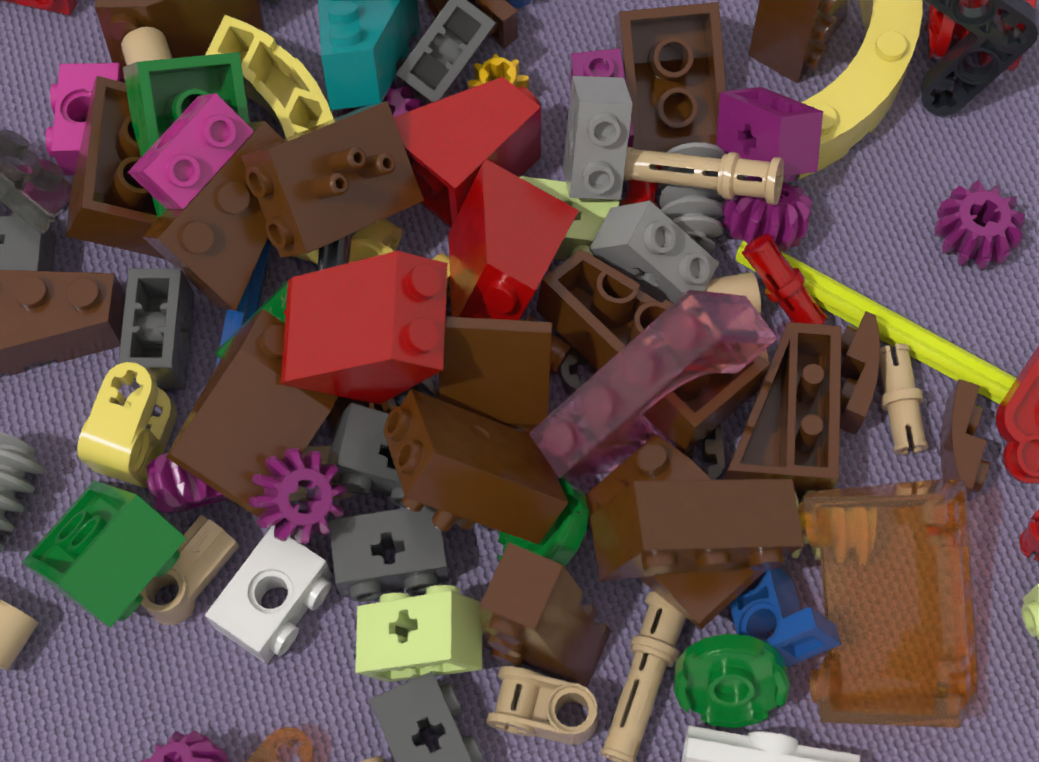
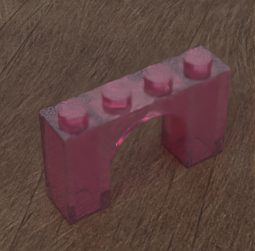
M688 290L529 434L559 478L611 473L655 435L642 415L656 402L697 377L710 373H738L778 338L746 296Z

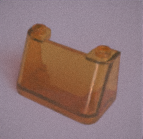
M936 479L809 492L803 496L804 502H801L798 507L803 537H808L812 548H820L825 617L836 624L842 644L828 650L827 656L821 662L820 669H813L811 673L810 694L813 703H819L820 722L960 728L976 702L979 682L968 504L963 479Z

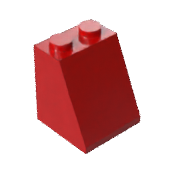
M504 77L393 117L424 199L420 203L449 228L452 227L485 159L520 177L541 158V106L537 98L528 89L522 86L517 88Z
M485 159L449 231L451 317L519 320L579 210Z
M394 251L289 279L280 384L382 404L442 371L448 263L401 251Z

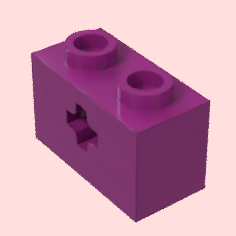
M763 87L720 92L716 145L722 148L725 154L729 152L739 153L742 159L771 162L774 157H781L784 160L783 182H791L796 179V175L817 172L823 111Z

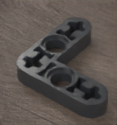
M924 0L970 32L924 75L921 91L923 107L935 115L946 116L958 112L1031 48L1038 36V16L1031 4L1025 0H988L982 7L968 8L963 6L959 0ZM1004 23L1012 28L1008 31L1004 30ZM1022 23L1023 29L1021 30L1015 26ZM974 52H984L993 58L990 63L980 67L971 66L964 61L966 56ZM953 84V92L951 93L947 89ZM937 88V89L941 90V92H940V93H936V92H935V89Z

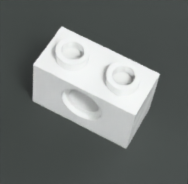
M275 526L269 529L205 614L217 631L265 664H268L275 654L281 656L290 648L299 632L296 624L308 608L314 611L322 604L332 586V583L329 582L332 574L326 560L291 537L285 542L275 539ZM284 588L288 590L286 600L279 607L267 609L261 606L264 594L270 589Z

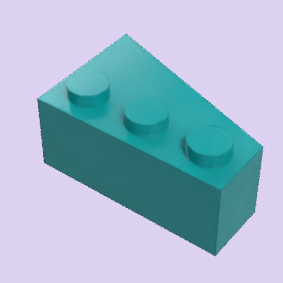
M318 0L321 59L330 110L381 103L396 77V64L399 58H406L409 52L408 41L410 37L417 36L421 29L417 0Z

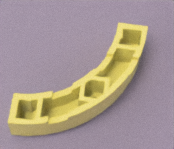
M858 0L864 27V39L857 55L835 81L819 93L801 102L823 111L817 171L824 169L848 154L854 144L878 126L890 109L901 88L919 37L923 0ZM815 172L799 174L796 176L799 180Z
M227 15L224 16L205 55L240 52L246 97L255 101L275 118L283 128L286 138L335 119L317 82L297 58H294L289 52L280 47L274 38L246 22ZM319 249L308 254L295 255L294 257L318 264Z

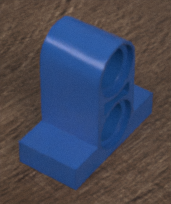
M780 567L766 570L730 603L736 633L738 635H750L769 643L783 656L787 667L842 645L835 623L811 606L801 610L794 582L790 574ZM762 578V581H761L760 584L756 587V584H757L758 581ZM776 626L774 633L768 638L769 632Z

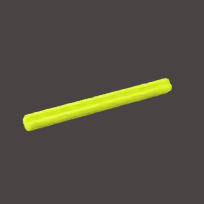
M743 240L737 250L735 259L738 263L755 271L742 254V251L747 246V242ZM781 252L792 268H798L805 277L803 284L819 307L856 327H859L865 311L875 314L880 340L895 347V344L909 345L911 357L957 382L961 379L979 385L978 393L1000 404L1017 379L1013 375L790 255Z

